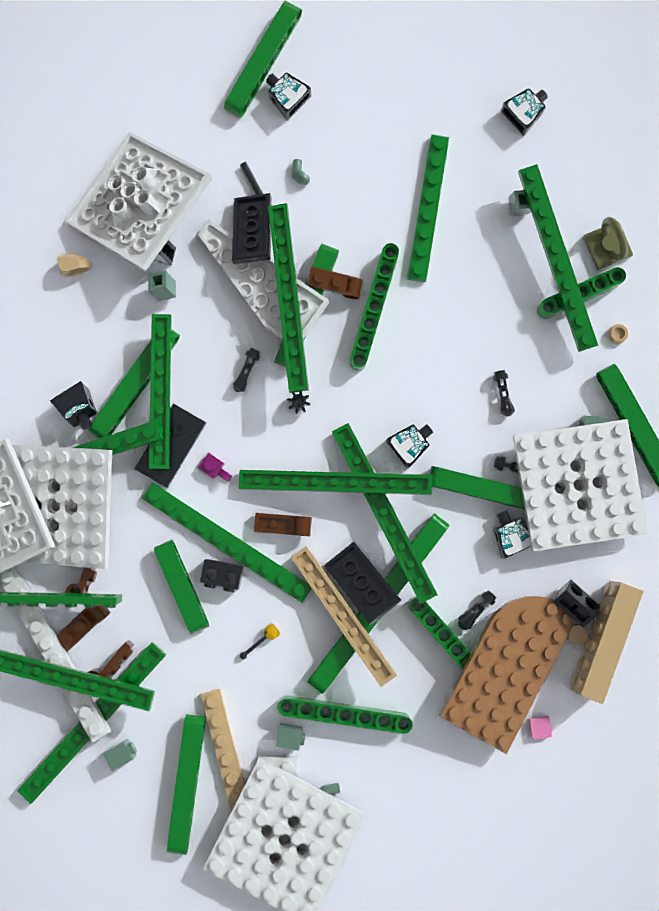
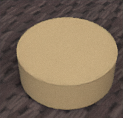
M622 324L612 326L608 331L609 340L615 344L624 342L628 338V329Z
M573 625L568 635L569 641L576 645L584 644L588 638L587 630L580 625Z

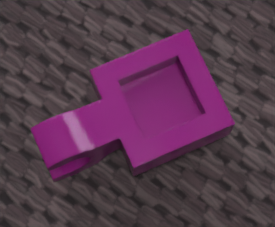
M209 452L198 466L201 471L213 479L219 475L229 482L232 478L231 474L222 469L225 463Z

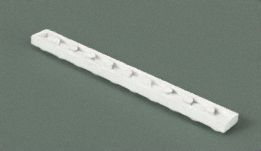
M16 566L0 574V583L6 592H31ZM26 603L14 606L45 661L75 669L40 606L27 607ZM61 688L92 743L111 732L92 696Z

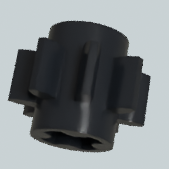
M299 392V394L292 393V399L287 398V401L292 403L288 407L289 410L294 408L296 414L300 410L306 413L305 407L311 406V403L306 402L309 395L303 396L302 392ZM298 398H301L304 404L296 406L294 401H298Z

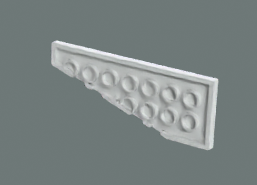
M208 220L198 233V236L265 328L283 339L275 264L270 260L233 264V235ZM297 279L304 339L330 302Z

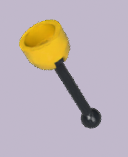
M272 622L268 624L264 629V636L248 650L241 652L239 655L240 659H246L247 655L264 640H274L280 636L281 633Z

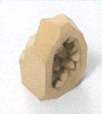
M76 254L57 256L59 269L64 277L82 274L89 271L92 267L91 261L85 256H78Z

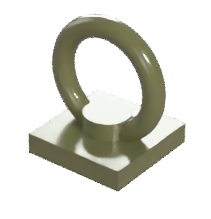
M613 217L604 218L601 228L583 235L584 242L597 270L634 255L622 226Z

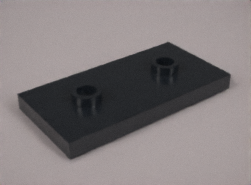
M270 193L234 198L233 264L271 260V229L268 206L272 205Z
M173 403L170 408L169 469H149V445L134 469L168 488L207 423Z
M352 542L324 565L370 625L402 601L355 542Z

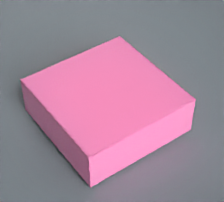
M549 716L529 718L532 739L552 737Z

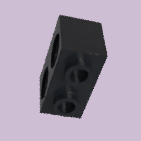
M204 559L200 582L204 583V587L215 589L216 586H221L224 591L234 592L235 589H240L244 566ZM211 568L217 571V577L214 580L210 579L207 574ZM229 572L236 575L234 583H229L226 579Z
M571 579L558 590L553 600L582 628L597 616L600 605Z

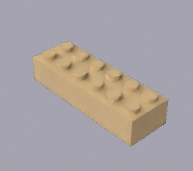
M610 581L606 584L603 594H605L603 602L599 603L600 608L597 618L593 620L590 631H592L590 638H587V641L584 643L585 651L583 657H580L577 663V674L571 679V690L578 695L604 704L640 604L643 590L616 581Z

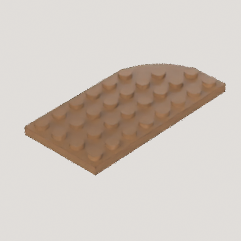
M524 596L511 600L501 606L490 617L438 716L507 755L575 621L555 604L553 599L546 597Z

